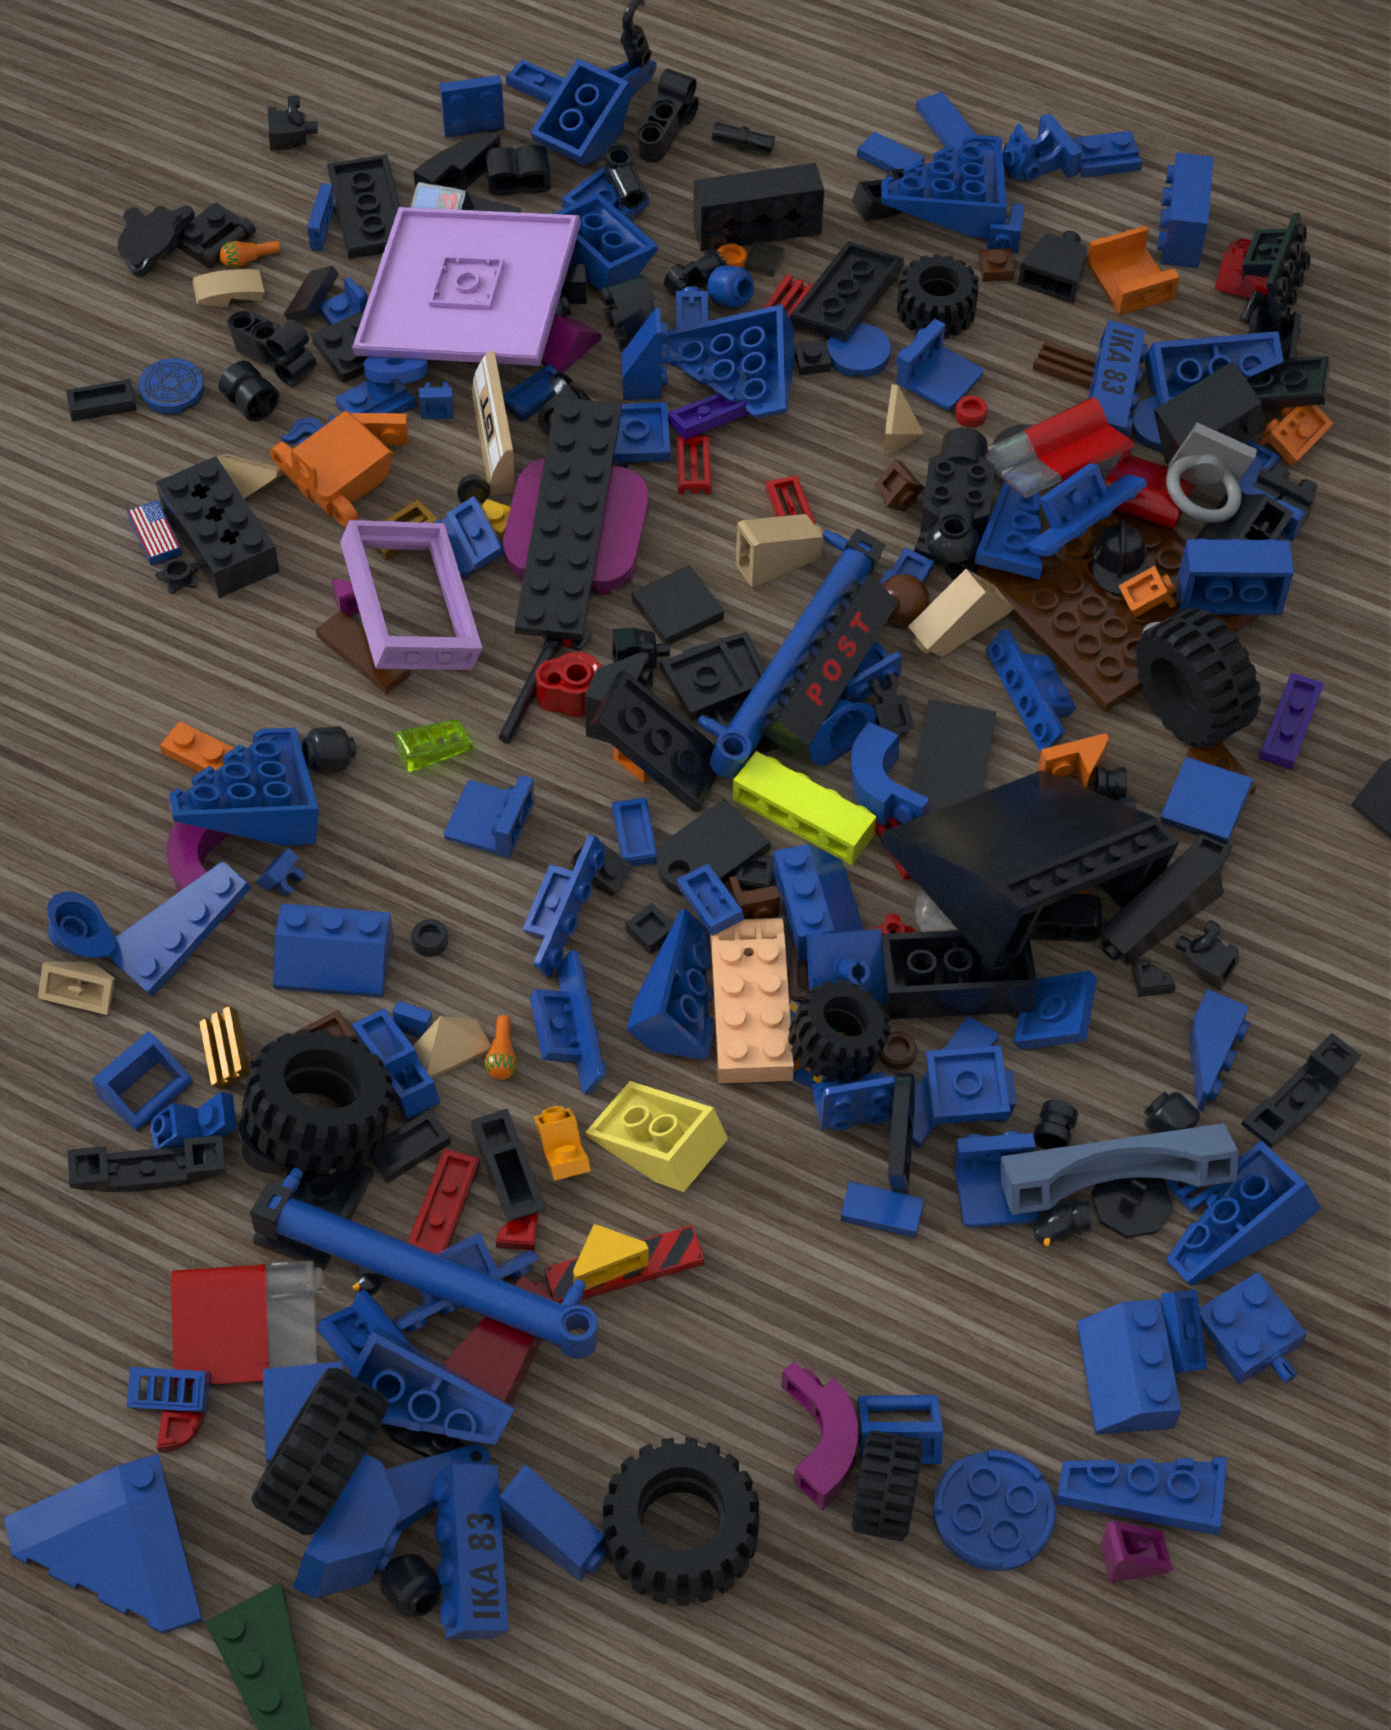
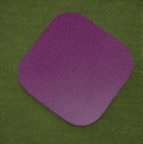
M545 458L531 462L521 471L516 483L503 537L505 562L519 576V581L522 582ZM613 466L592 585V587L597 588V595L610 594V590L622 586L628 580L632 581L637 571L636 562L646 516L649 514L648 488L643 478L632 470Z

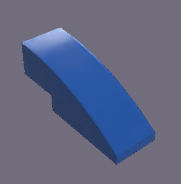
M385 1008L352 1024L359 1041L370 1049L369 1053L371 1055L376 1053L384 1063L383 1068H387L393 1080L394 1101L406 1119L441 1103L435 1082L419 1062L416 1050Z

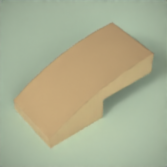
M253 269L216 271L196 276L192 281L197 305L228 307L231 299L262 301L265 293L260 271Z

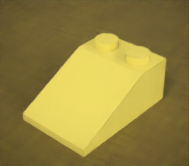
M632 1081L628 1082L585 1132L587 1138L654 1182L685 1192L728 1140L714 1107Z

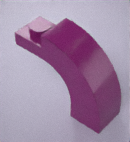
M174 822L167 841V858L177 892H180L207 872L203 868L206 856L230 834ZM235 908L226 915L224 920L235 912Z
M793 1361L782 1371L781 1387L815 1419L821 1432V1440L817 1447L795 1468L794 1484L823 1511L840 1494L852 1473L858 1443L857 1417L849 1396L834 1377L822 1388L819 1378L810 1369H802Z

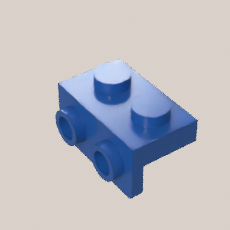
M877 641L873 642L838 700H849L852 703L862 702L871 695L868 686L869 680L878 679L881 688L884 685L887 686L886 674H894L898 679L901 676L902 655L898 651L889 655Z
M366 1290L357 1293L352 1306L321 1319L317 1330L350 1371L376 1327L409 1344L403 1332L397 1329L383 1312L380 1304L374 1301Z

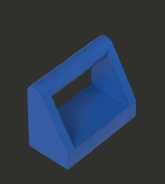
M150 1031L145 1033L92 1079L98 1098L135 1131L140 1129L193 1083L190 1075ZM157 1063L161 1064L175 1078L139 1110L133 1113L119 1096Z
M938 1395L858 1396L861 1463L866 1436L871 1430L920 1439L923 1448L921 1464H941L943 1428ZM929 1411L930 1422H869L868 1412Z

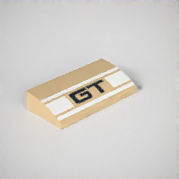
M488 351L478 365L473 379L472 401L486 479L490 486V496L514 493L515 473L513 447L495 351Z

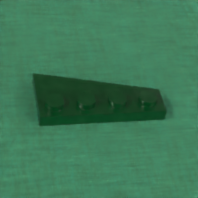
M281 1582L205 1621L257 1729L313 1730Z

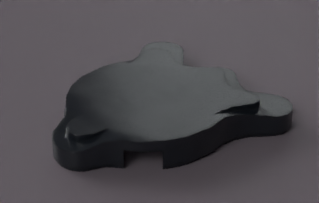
M158 206L152 213L146 216L137 207H132L124 212L123 217L126 221V227L119 237L118 251L128 263V268L132 275L136 277L146 275L151 268L157 265L155 261L157 257L161 256L165 251L168 256L172 254L178 244L181 231L195 218V212L191 206H182L174 211H170L164 206Z

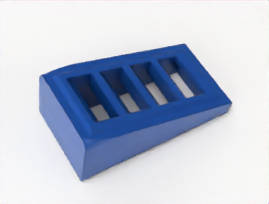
M130 1367L127 1407L207 1412L211 1372ZM141 1376H149L146 1400H139ZM157 1377H164L161 1401H155ZM172 1378H179L177 1402H170ZM187 1379H194L192 1403H185Z

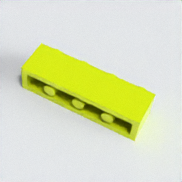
M756 751L733 780L734 801L850 865L854 864L875 835L877 816L872 814L870 810L864 806L851 803L832 789H826L816 784L805 774L792 771L773 757H767Z

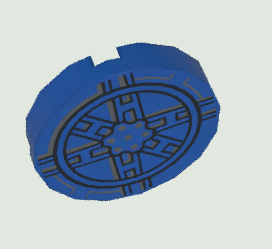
M164 359L153 363L144 370L139 378V392L142 400L146 402L147 407L152 411L161 414H178L184 412L183 408L190 405L192 408L198 404L204 394V381L199 368L191 362L182 359Z

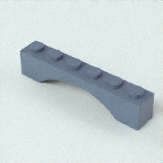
M1222 1123L1001 1156V1188L1011 1214L1016 1215L1049 1210L1061 1199L1080 1189L1115 1179L1136 1177L1162 1178L1181 1181L1199 1187L1237 1181L1238 1149L1226 1125Z

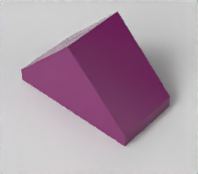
M555 316L541 364L545 366L550 364L557 371L565 372L602 339V334L578 319Z
M1112 1521L1107 1524L1100 1545L1110 1583L1164 1574L1173 1570L1162 1531L1118 1521Z

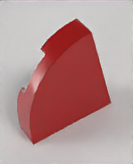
M539 1213L509 1222L505 1226L503 1225L496 1237V1248L535 1251Z
M163 1409L156 1446L157 1451H174L193 1440L202 1427L204 1421L203 1412Z

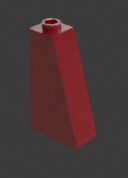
M522 1276L515 1284L518 1287L553 1300L551 1291L541 1282L535 1281L532 1283L525 1276ZM485 1317L445 1360L443 1365L512 1405L542 1339Z

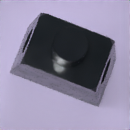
M1071 230L1065 231L1062 237L1051 233L1045 234L1021 262L1018 285L1074 304L1087 252V247L1080 243V236Z

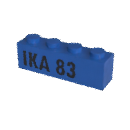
M1108 320L1100 338L1088 399L1095 397L1105 413L1108 424L1128 437L1134 418L1129 417V413L1134 411L1138 400V393L1134 392V387L1139 386L1143 374V369L1138 366L1139 363L1144 361L1148 344L1143 343L1145 330Z
M451 1464L436 1473L433 1483V1497L438 1503V1520L435 1526L436 1540L440 1543L441 1560L438 1565V1580L443 1587L440 1620L445 1627L446 1639H493L509 1631L497 1465Z

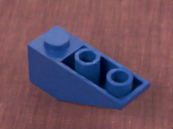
M660 308L654 309L622 352L623 400L661 399V386L668 385L667 366H661V364H668L667 344H661V342L668 341L667 321L661 322Z
M1207 989L1194 1016L1189 1032L1197 1109L1202 1112L1209 1099L1216 1101L1224 1083L1223 1080L1218 1079L1221 1071H1230L1237 1055V1051L1232 1049L1235 1041L1241 1043L1244 1041L1251 1022L1245 1020L1249 1006Z

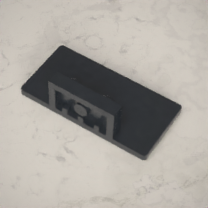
M1293 213L1287 229L1256 230L1242 263L1243 276L1255 275L1257 277H1266L1269 275L1267 289L1273 331H1278L1279 335L1282 334L1285 323L1290 322L1291 307L1297 303L1298 288L1303 287L1304 272L1309 270L1311 263L1310 252L1305 251L1304 245L1307 239L1306 224H1302L1300 213Z

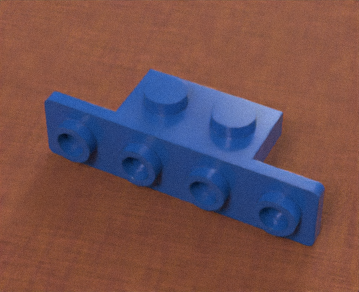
M1089 463L1039 499L1051 528L1027 544L1029 552L1045 557L1057 554L1067 542L1085 534L1088 527L1098 520L1110 516L1113 512L1112 510L1123 502L1134 499L1138 494L1137 492L1147 486L1145 479L1126 474L1106 487L1098 465Z
M1002 629L988 645L986 653L1037 748L1041 752V749L1055 746L1065 734V730L1057 716L1069 717L1076 709V706L1049 657L1023 654L1010 630Z
M588 835L573 871L552 864L549 865L522 928L526 934L543 939L534 960V966L543 976L551 977L554 970L560 966L564 956L563 948L566 941L577 927V916L581 906L590 897L591 883L595 873L604 864L605 847L597 836Z
M570 950L556 969L560 991L535 989L530 995V1001L542 1060L576 1063L582 1093L591 1094L604 1079L606 1066L601 1058L598 1045L599 1034L593 1022L591 1012L592 1001L587 994L584 980L585 969L581 965L578 951Z
M476 1233L436 1253L498 1279L508 1275L511 1279L518 1278L532 1270L530 1264L539 1260L536 1252L528 1250L496 1266L481 1233ZM419 1290L424 1303L391 1321L398 1330L405 1328L406 1332L409 1333L428 1323L426 1317L440 1310L441 1314L444 1315L458 1309L460 1306Z

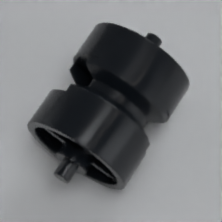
M239 361L232 364L225 370L219 380V391L231 403L237 405L239 412L251 422H258L266 418L278 405L280 399L279 391L268 380L261 377L260 372L248 361Z

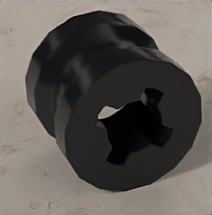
M1097 766L1094 792L1108 798H1114L1116 801L1120 797H1126V767L1107 770L1104 766Z

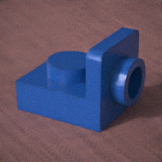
M1012 203L1011 216L1005 215L1004 225H990L988 250L1010 248L1011 253L1018 254L1024 204Z
M350 277L344 279L345 292L323 301L318 308L319 314L329 326L365 310L368 296L361 285L357 286Z
M685 287L682 291H676V328L708 321V291H701L698 287Z

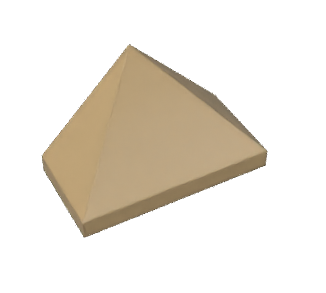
M893 384L891 385L883 455L888 456L925 435L899 386Z
M230 454L217 455L220 463L244 499L286 476L275 465Z
M44 962L42 964L38 999L108 1015L110 1013L115 978L95 962Z
M440 1016L413 1047L416 1050L419 1062L430 1077L434 1079L487 1054L491 1044L476 1019Z

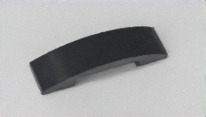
M1331 1033L1310 1054L1307 1062L1269 1100L1265 1098L1242 1121L1241 1125L1270 1148L1276 1146L1295 1131L1328 1098L1357 1064L1362 1055Z
M222 1135L184 1139V1146L116 1153H107L106 1146L67 1150L70 1188L101 1192L149 1191L187 1185L226 1172Z

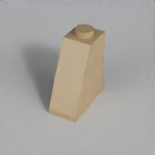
M807 514L742 520L737 523L736 566L752 588L822 558V546L825 542L822 536L823 531L819 525L813 524Z
M965 569L908 627L916 636L913 641L925 654L932 652L940 657H944L1009 614L1014 607L994 584Z

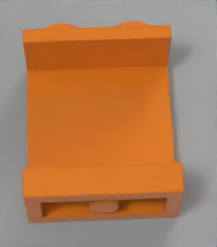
M1146 225L1108 237H1102L1091 241L1089 244L1086 264L1119 316L1176 298L1180 276L1174 268L1161 272L1146 249L1149 232Z

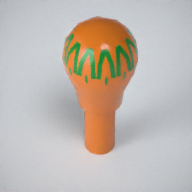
M277 240L260 244L229 241L221 247L220 260L227 268L238 269L251 261L257 260L260 256L280 253V245Z
M507 1015L497 1017L495 1039L492 1041V1046L487 1053L484 1063L487 1074L495 1080L511 1078L515 1074L518 1065L517 1057L513 1050V1043L510 1039L511 1018Z

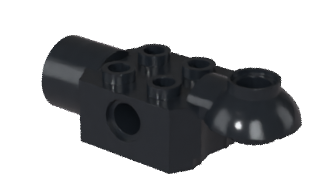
M955 428L947 432L942 439L940 455L929 458L920 534L923 529L929 528L925 536L927 549L938 559L948 562L964 561L971 558L977 552L990 516L995 464L986 460L987 439L982 433L971 428Z

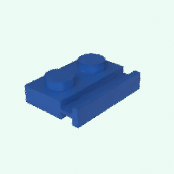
M1132 131L1074 137L1072 139L1082 151L1080 163L1082 178L1141 171L1142 159L1138 156L1139 151Z
M391 379L392 383L389 384L374 383L367 380L335 397L336 406L342 413L346 410L350 413L402 414L416 407L415 397L413 395L410 396L407 388L400 383L399 379Z
M472 496L448 512L447 517L441 521L439 519L434 521L435 523L445 524L458 570L465 578L469 577V573L476 568L479 570L504 554L503 545L481 502L475 496Z

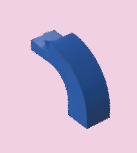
M869 722L857 736L851 751V785L856 802L877 816L876 822L883 826L891 818L897 819L900 823L904 824L929 814V798L895 783L886 775L899 760V735Z

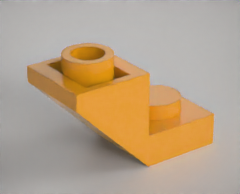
M554 1106L543 1110L542 1115L533 1117L547 1168L554 1181L591 1172L588 1156L581 1145L576 1117L570 1108L564 1109L562 1106Z

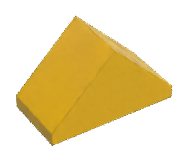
M594 1224L573 1269V1282L578 1279L584 1281L586 1284L585 1291L649 1265V1248L644 1241Z

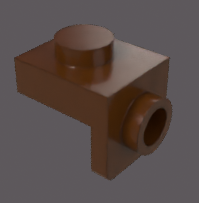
M894 460L875 483V486L886 497L884 504L888 508L902 512L916 502L917 496L925 488L903 462Z
M737 876L729 877L728 892L742 909L744 919H766L779 916L780 895L777 885L741 892Z

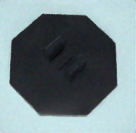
M1136 1177L1115 1179L1097 1183L1091 1192L1099 1222L1126 1239L1158 1233L1173 1210L1165 1179Z

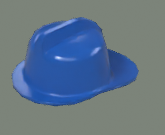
M837 700L810 743L809 755L811 760L818 766L828 765L852 750L853 744L863 728L869 722L876 724L877 715L875 709L868 703L858 702L854 704L849 700Z
M67 891L55 894L49 900L46 909L49 919L47 930L53 945L73 956H84L87 958H102L109 956L114 951L116 945L114 934L93 901L79 893Z

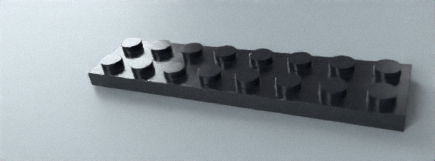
M556 397L516 616L515 634L583 641L622 415V404Z

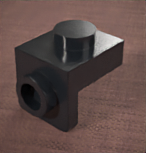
M604 845L605 861L601 869L596 871L592 883L611 897L618 892L632 865ZM583 846L575 853L571 860V864L574 865L572 871L576 865V862L579 858Z

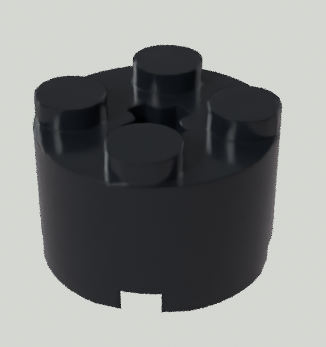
M644 275L633 276L600 288L604 305L608 306V308L603 309L605 319L609 327L615 326L617 331H614V336L620 350L628 346L655 309L653 303L655 298Z

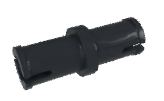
M716 121L712 132V141L737 146V150L744 151L746 148L771 155L775 136L750 131V128L746 126L738 128Z

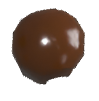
M893 575L881 584L899 601L888 618V621L898 628H909L908 626L931 604L929 591L919 579L912 575Z

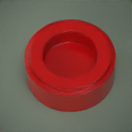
M962 397L955 406V419L965 427L974 428L981 426L986 421L988 406L980 397Z

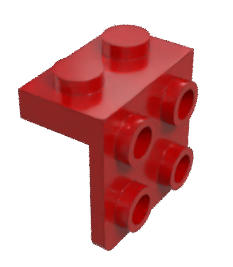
M1238 238L1237 241L1230 242L1223 255L1215 290L1249 298L1251 292L1256 290L1268 296L1267 279L1269 275L1266 277H1257L1255 275L1243 276L1242 263L1252 240Z

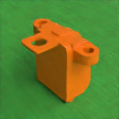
M346 410L294 449H291L286 443L281 441L269 450L274 463L298 486L301 494L311 503H316L345 528L349 520H358L359 518L352 503L375 489L386 479L391 469V459L394 456V453Z

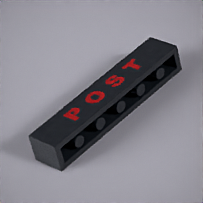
M870 575L858 582L852 580L842 590L840 594L843 597L842 601L836 604L826 615L828 623L812 637L810 642L813 646L810 651L805 652L796 662L795 667L798 670L782 684L779 689L782 695L779 699L772 702L764 712L766 720L759 730L789 757L810 745L899 602Z

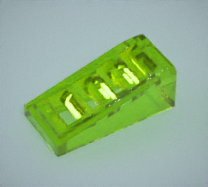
M459 719L409 728L393 733L395 748L408 773L473 749V745ZM455 732L459 741L452 742L449 734ZM442 737L445 744L439 745L436 738ZM430 741L432 746L426 747L424 743ZM418 746L419 749L413 750L412 748Z

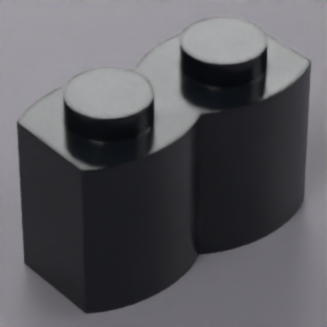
M527 145L517 149L497 147L485 151L486 173L490 194L503 196L515 194L519 191L541 193L551 189L550 167L545 146Z

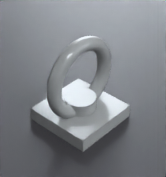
M1196 423L1169 462L1166 485L1172 501L1182 512L1198 521L1220 523L1230 519L1237 513L1241 504L1242 496L1238 482L1254 461L1257 449ZM1180 478L1221 497L1228 494L1226 505L1216 510L1196 505L1182 491Z

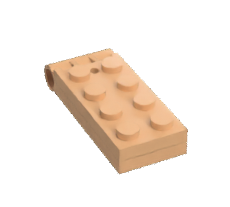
M783 918L744 919L713 936L710 933L718 1083L793 1081L792 1045L788 1042L791 1020Z

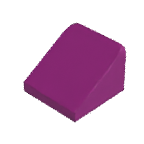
M332 580L333 595L338 610H341L347 616L360 613L351 581Z

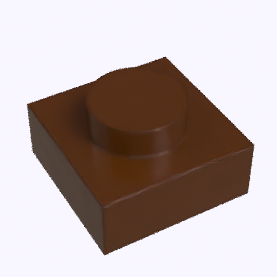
M1010 248L979 250L978 260L983 282L1014 280L1015 270Z

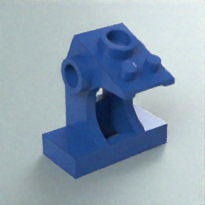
M1049 113L1040 117L1038 136L1035 140L1029 138L1020 123L1016 125L1013 133L1010 134L1008 143L1004 147L1003 166L1014 180H1034L1039 176L1061 169L1070 178L1079 174L1082 151L1053 115Z

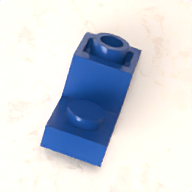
M219 1092L198 1109L175 1102L171 1103L150 1119L153 1148L184 1146V1139L218 1135H222L224 1138L237 1128L233 1095Z

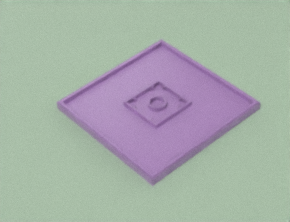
M399 207L352 347L354 355L480 363L488 351H495L497 364L540 366L581 225L579 215Z

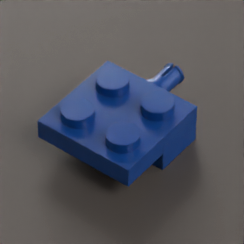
M1259 1272L1199 1308L1202 1328L1217 1346L1216 1356L1238 1384L1243 1383L1268 1366L1273 1367L1284 1384L1289 1383L1298 1375L1284 1356L1299 1348L1307 1333Z

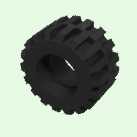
M934 254L933 257L925 255L920 257V261H911L909 267H905L902 271V276H900L897 312L901 322H906L905 327L909 330H916L917 334L921 328H926L934 319H937L946 324L944 339L949 338L951 334L954 336L961 334V329L967 330L970 327V322H973L975 318L979 280L977 275H974V270L971 266L965 267L966 262L961 259L956 261L953 256L941 257L940 254Z
M837 980L834 985L831 981L823 982L821 987L815 985L810 989L809 993H806L792 1020L788 1036L789 1044L793 1045L791 1052L794 1057H800L799 1064L804 1069L809 1067L812 1070V1075L819 1077V1075L825 1076L826 1081L833 1083L835 1079H839L841 1083H849L851 1078L858 1081L863 1078L864 1074H869L872 1071L888 1041L891 1026L888 1025L890 1021L888 1013L882 1012L884 1005L880 1000L875 1001L873 999L874 994L870 991L864 992L859 989V985L853 983L852 986L846 985L845 981ZM831 1027L841 1030L848 1036L837 1033Z
M871 1430L866 1436L851 1522L854 1533L904 1541L909 1533L923 1449L920 1439Z

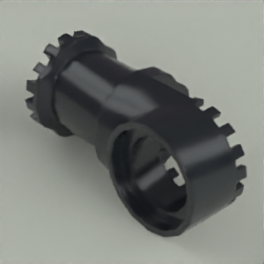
M714 247L709 248L698 261H691L686 266L682 264L674 265L665 276L664 287L675 295L676 291H682L685 287H705L714 269L727 265V261L722 260L724 256H720L721 252H718V249H714Z

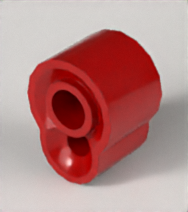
M583 652L567 653L558 659H551L541 663L536 669L535 675L538 704L549 712H561L573 717L585 716V694L596 670L601 668V664L595 657Z

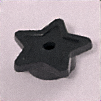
M172 557L165 564L164 570L156 573L155 576L158 580L167 583L170 594L175 593L181 587L195 588L197 582L193 575L198 569V563H189L185 559Z

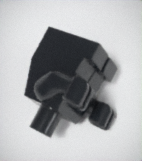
M288 96V110L282 111L276 110V107H268L270 150H289L306 144V134H318V122H305V113L299 112L297 109L300 108L299 96Z
M637 628L613 629V663L644 652L649 654V669L657 668V657H670L669 643L657 644L654 632ZM653 676L649 687L653 686Z
M1209 920L1204 927V935L1196 934L1193 941L1181 935L1175 944V948L1184 953L1185 964L1202 981L1221 991L1239 963V949L1230 943L1227 947L1222 945V941L1217 938L1221 933L1220 925Z

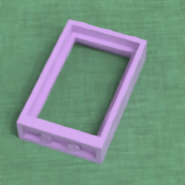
M349 520L340 544L375 668L472 670L483 648L445 524ZM364 548L430 550L456 637L389 636Z

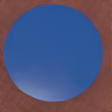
M987 1450V1452L973 1454L962 1460L958 1459L946 1470L936 1489L933 1516L940 1538L956 1557L979 1569L1005 1571L1027 1564L1042 1552L1054 1528L1056 1503H1054L1053 1495L1043 1478V1474L1031 1462L1011 1452Z

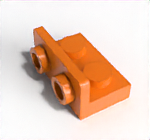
M1318 405L1281 408L1279 410V413L1282 415L1280 419L1273 418L1266 424V429L1262 431L1264 435L1256 443L1264 446L1269 442L1291 466L1334 423Z

